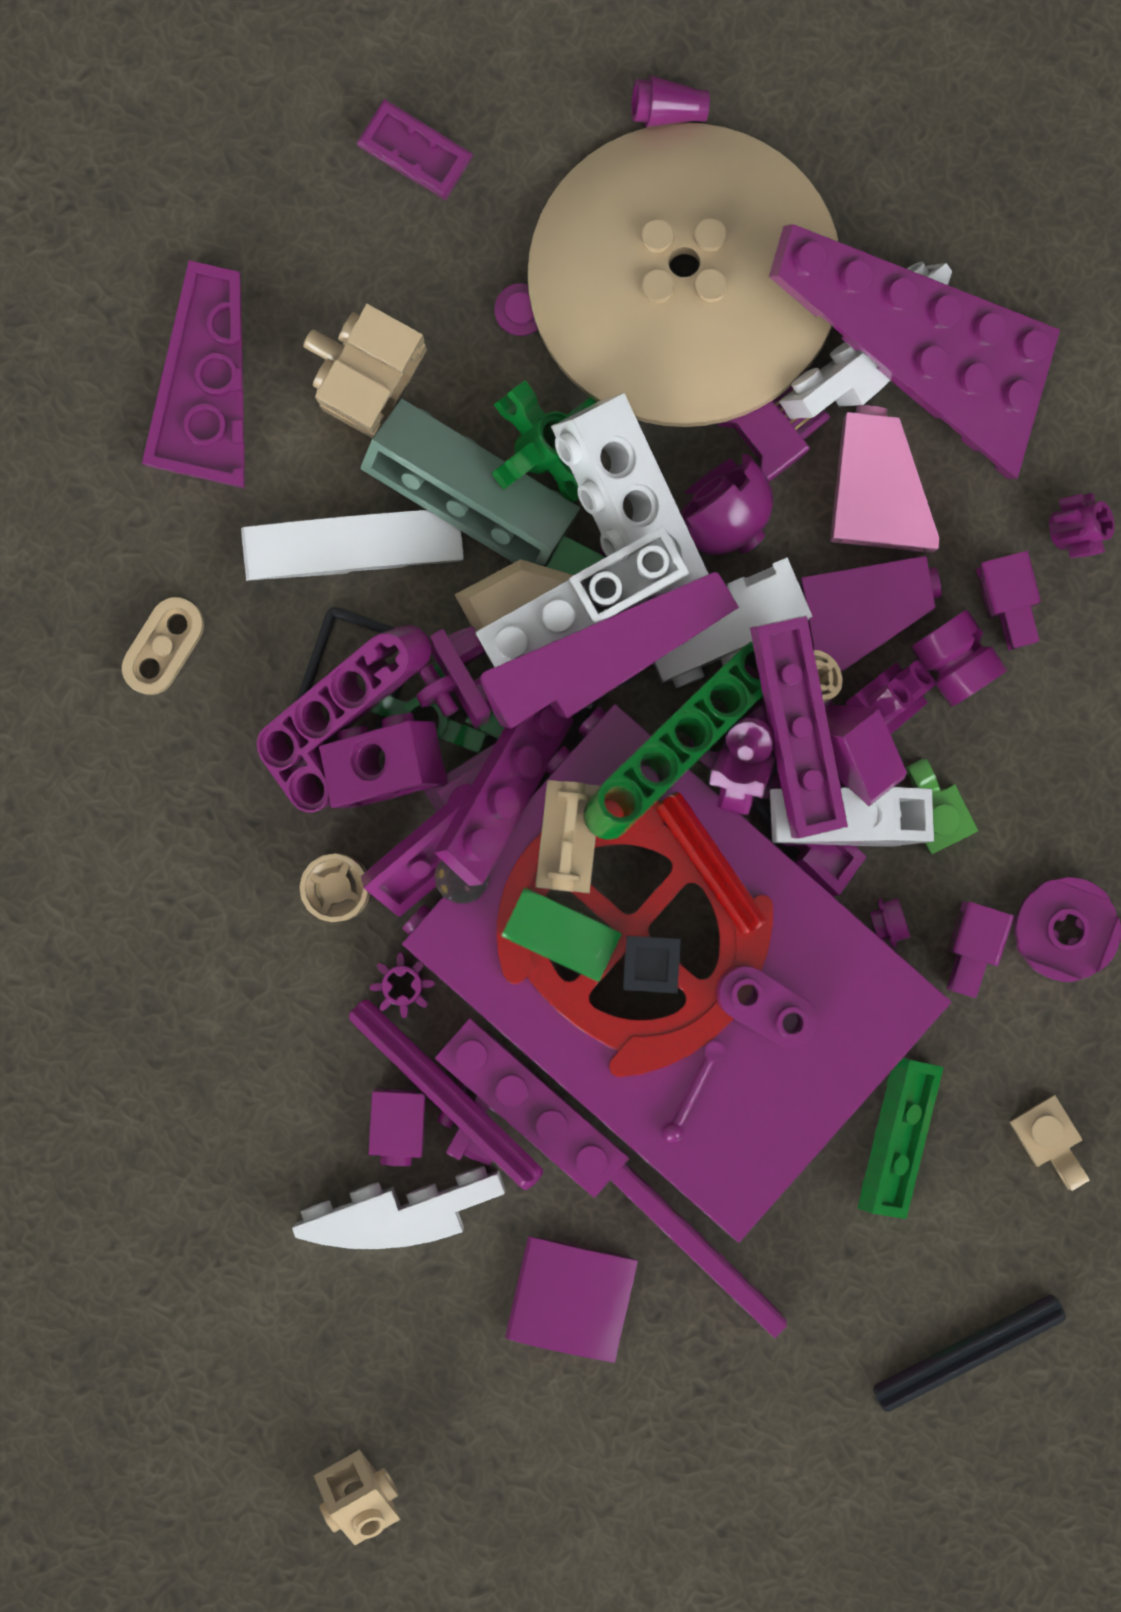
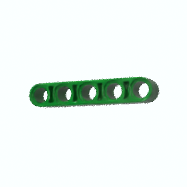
M752 641L743 646L621 765L585 805L583 817L585 825L591 833L598 838L606 840L617 839L623 835L731 729L736 721L740 720L763 697L760 680L750 676L744 665H751L758 670ZM710 698H716L723 702L728 713L716 710L711 704ZM675 731L688 735L692 740L693 748L681 744L676 737ZM640 765L652 768L658 775L659 782H653L645 778L641 772ZM604 800H612L619 804L623 810L624 817H617L609 813L605 807Z

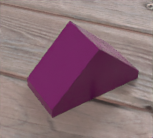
M830 704L825 708L839 780L870 807L905 778L906 769L879 708Z

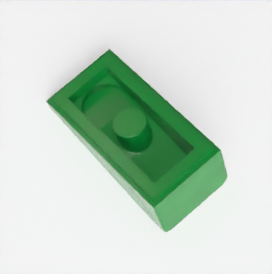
M524 887L501 937L599 982L622 933Z

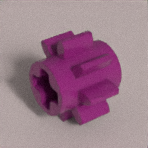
M1080 493L1060 498L1059 505L1061 510L1053 512L1049 519V532L1055 546L1060 550L1068 549L1069 558L1071 559L1104 553L1105 549L1102 541L1111 539L1115 530L1114 517L1110 507L1104 501L1095 502L1094 493L1084 495Z
M399 952L396 958L397 966L390 969L382 962L376 965L378 970L385 976L382 982H376L370 985L369 988L373 991L383 992L386 999L380 1005L379 1009L381 1011L387 1009L391 1004L399 1005L402 1018H407L409 1013L408 1004L415 1001L423 1008L429 1005L427 1000L420 994L423 988L434 986L436 981L433 979H422L419 971L425 964L418 961L414 967L405 965V955L403 952ZM407 972L411 973L415 977L411 983V987L416 991L414 996L410 997L405 993L398 998L393 996L390 991L393 989L394 983L389 979L392 973L398 976H403Z

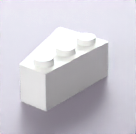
M788 557L773 563V567L728 583L727 588L739 608L654 662L653 665L661 684L673 680L675 687L679 688L705 677L701 668L720 659L724 666L743 646L752 641L750 627L798 616H807L809 620L812 614Z

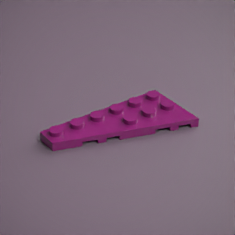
M797 225L783 226L769 278L815 317L821 316L843 335L842 340L855 351L861 350L878 365L877 369L934 418H941L962 436L961 441L973 451H980L996 465L994 469L1006 479H1018L1060 329Z

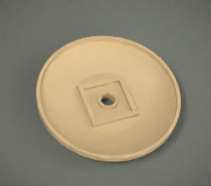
M675 123L647 127L625 134L606 143L577 164L557 186L539 217L532 238L528 263L529 296L539 334L559 368L578 388L597 402L625 393L633 413L639 421L662 426L693 427L726 422L747 415L765 406L790 388L792 382L811 366L830 334L832 326L821 316L815 317L769 278L783 226L794 224L839 242L830 213L810 180L794 163L766 143L745 133L709 124ZM688 254L695 257L700 266L698 271L692 276L679 277L670 270L669 265L671 261L678 255Z

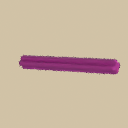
M364 999L351 1010L349 1020L522 1189L528 1190L539 1181L544 1173L540 1165L370 1000Z

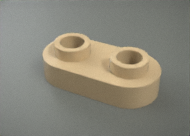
M173 597L163 600L154 608L122 662L123 677L133 690L146 695H155L162 693L171 686L204 631V619L197 606L184 598ZM176 615H182L187 620L186 630L178 635L171 633L169 621ZM149 659H155L160 666L158 675L152 679L145 678L141 672L142 664Z

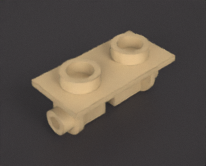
M547 781L536 887L572 892H590L596 836L585 825L583 814L585 805L601 786L569 781Z

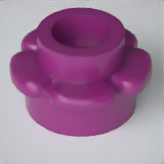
M881 897L877 901L879 909L870 912L877 936L882 941L889 939L891 946L896 948V942L911 938L899 898L883 902Z

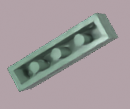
M404 399L399 401L371 440L360 467L364 472L513 563L521 559L546 567L563 535H567L580 510V507L565 499L561 493L547 488L526 474L503 490L491 473L505 463V461L480 447L471 438L459 434L433 418L427 411L413 406Z

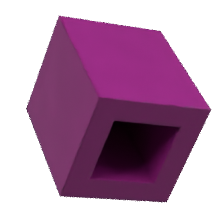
M374 1088L372 1091L369 1155H380V1164L411 1166L412 1157H422L426 1113V1095L422 1091Z

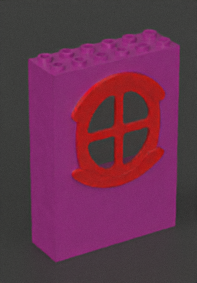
M616 704L608 712L598 706L578 729V732L585 737L572 752L563 746L545 766L547 768L545 773L550 776L547 781H569L601 786L651 735ZM640 765L641 772L645 778L653 782H659L658 775L652 768ZM688 770L623 835L617 839L610 840L598 838L597 836L595 838L594 848L615 844L634 845L656 851L669 858L672 863V871L642 906L633 914H625L591 884L589 893L574 891L572 893L612 929L622 933L601 977L602 979L625 954L626 935L650 937L648 932L650 924L678 892L688 883L698 884L708 897L717 919L720 939L717 966L708 978L698 979L679 963L678 987L685 993L686 1002L680 1010L669 1016L651 1020H631L616 1017L594 1008L589 1001V994L599 983L598 981L583 974H580L574 981H565L558 975L550 959L501 937L524 887L545 897L550 891L547 888L536 887L547 790L546 781L537 792L534 791L491 868L488 874L487 885L482 894L474 900L460 902L452 898L455 897V891L463 895L475 893L478 889V885H473L469 888L470 892L466 891L467 883L452 871L437 888L445 895L433 909L429 908L426 904L422 905L403 926L402 929L409 936L402 945L739 1243L951 1004V1001L739 813L720 809L717 806L719 795L692 771ZM679 792L683 795L765 915L766 922L752 933L744 935L739 931L657 811L658 803L672 793ZM604 800L605 807L609 813L617 817H624L623 810L619 804L612 800ZM443 885L447 886L448 893L443 891ZM738 965L752 966L806 999L814 1007L818 1018V1026L814 1037L800 1048L785 1049L725 1013L716 997L717 983L724 972ZM751 984L741 986L737 992V998L743 1004L751 1002L755 996V989ZM797 1013L787 1014L782 1022L784 1030L787 1032L796 1030L800 1024V1018ZM713 1040L721 1042L726 1049L725 1056L722 1060L714 1063L682 1126L683 1138L677 1143L667 1142L662 1134L663 1128L669 1122H673L705 1059V1045Z

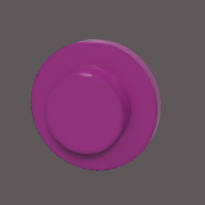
M524 283L506 287L499 294L495 303V317L499 326L505 332L514 336H528L538 330L532 311L529 286Z

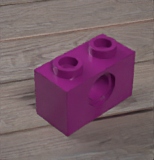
M411 713L395 715L382 719L383 728L370 732L367 726L345 729L337 732L338 741L319 746L331 808H360L447 784L435 722L414 721L413 714ZM383 749L385 754V765L381 770L379 766V755Z

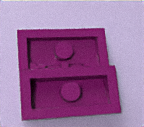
M528 1235L505 1338L543 1349L615 1363L638 1260L629 1256L582 1248L572 1243Z

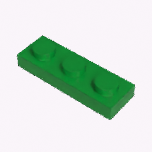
M903 1057L891 1070L887 1080V1088L878 1125L875 1129L866 1174L862 1182L857 1209L871 1214L907 1219L944 1067Z

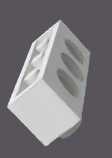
M625 393L601 400L551 426L556 437L555 447L561 460L570 466L579 486V500L585 510L594 517L601 532L600 542L606 556H610L664 526L689 571V574L639 604L708 575ZM602 449L609 454L611 459L609 472L605 470L600 460ZM625 497L630 500L633 506V517L631 520L625 515L623 510Z

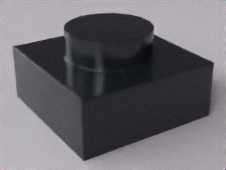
M626 935L623 990L677 993L681 939Z

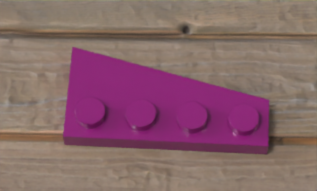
M189 260L142 464L146 467L246 489L242 276L238 271Z

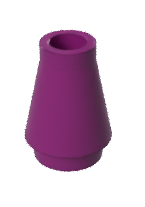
M649 75L647 80L636 79L631 98L632 121L643 122L645 128L690 121L705 122L709 113V91L696 89L653 75Z

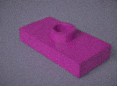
M386 99L382 101L357 141L359 148L444 201L447 200L473 158V153Z

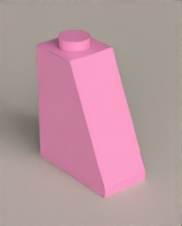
M856 406V413L847 412L842 423L830 542L934 553L939 548V535L900 418L887 417L888 409L883 407Z

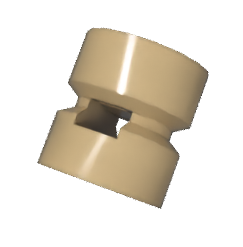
M344 854L322 855L312 861L302 874L299 886L301 900L307 910L320 920L328 922L349 920L360 914L369 903L371 894L363 888L361 875L367 869L361 862L351 856Z

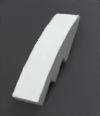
M428 510L346 516L241 528L246 581L345 574L352 571L393 569L408 565L451 563L464 560L461 530Z

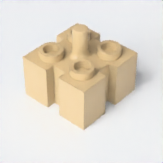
M366 304L361 315L352 312L344 324L338 338L343 344L313 329L307 335L303 347L325 359L313 382V386L317 388L315 398L320 403L322 411L373 438L396 407L400 395L411 380L427 348L424 344L423 334Z

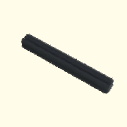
M1048 1295L883 1380L873 1387L874 1394L881 1408L885 1412H890L1064 1322L1066 1319L1065 1311L1054 1295Z

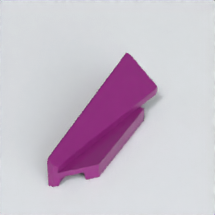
M713 572L482 673L480 680L501 727L512 729L549 704L557 716L568 718L738 609L739 606L721 576Z

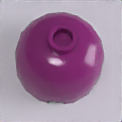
M741 454L742 464L738 466L732 458L723 461L709 470L684 492L685 494L695 495L681 511L679 509V512L697 550L704 554L725 555L735 550H738L740 554H744L755 548L765 537L762 529L770 520L774 503L772 489L764 473L748 454Z

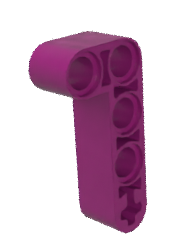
M402 625L372 637L266 725L259 733L257 752L262 762L289 800L299 810L312 813L331 805L319 746L331 743L337 739V732L353 726L428 663L431 655V644L427 635L420 628L413 625ZM399 651L400 653L396 656L395 663L389 665L384 660ZM358 673L364 678L366 692L357 683ZM321 704L326 706L328 709L330 716L329 722L324 718L321 712ZM286 733L293 741L294 750L286 742ZM316 776L321 779L324 785V793L316 784Z

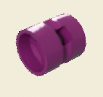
M968 609L911 646V649L928 671H936L938 673L936 686L950 707L962 702L1008 671L992 646H982L980 644L983 632Z

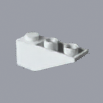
M893 787L869 807L849 788H841L848 827L800 839L791 838L782 789L770 790L772 843L894 847L934 841L932 789Z

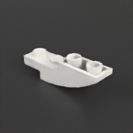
M918 262L907 268L948 285L952 273L947 263L925 266L924 262ZM844 342L830 353L833 360L821 370L818 368L811 369L795 379L791 384L794 390L779 402L790 419L813 418L834 401L837 402L838 406L864 405L890 379L877 369L878 365L861 350L855 351Z
M661 526L475 633L494 667H497L628 610L689 574V571L664 526Z
M484 1165L456 1175L455 1178L458 1185L438 1192L436 1184L414 1190L406 1194L409 1203L402 1206L394 1186L382 1190L379 1182L349 1193L352 1202L333 1209L329 1200L300 1211L303 1220L296 1222L292 1229L295 1237L298 1239L327 1246L349 1249L407 1247L462 1233L464 1225L458 1211L505 1194L506 1189L499 1170L487 1174Z

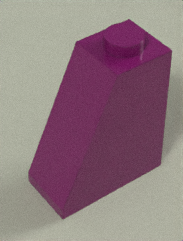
M926 556L802 577L798 581L812 614L808 624L813 650H820L830 655L838 664L841 672L935 608L934 599L941 598L942 596L937 567L928 568Z

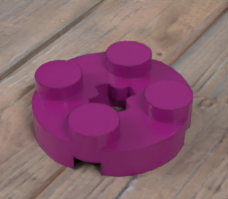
M1063 877L1044 881L1026 895L1015 916L1014 933L1018 952L1034 971L1056 981L1073 982L1090 977L1094 973L1101 971L1112 961L1121 940V924L1111 899L1103 889L1084 879ZM1071 914L1076 917L1074 925L1082 929L1081 935L1078 939L1069 938L1066 945L1058 941L1059 933L1053 930L1056 920L1064 921L1067 915Z

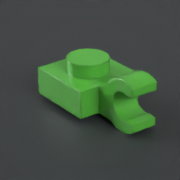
M922 758L905 767L906 774L913 788L932 789L934 841L924 843L929 854L932 855L978 832L956 785L951 784L940 790L936 776L927 759L924 760Z

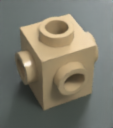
M360 1450L314 1475L324 1500L319 1507L325 1521L334 1533L341 1529L354 1545L377 1536L386 1527L400 1520L392 1500L398 1497L399 1493L391 1476L385 1468L376 1471Z

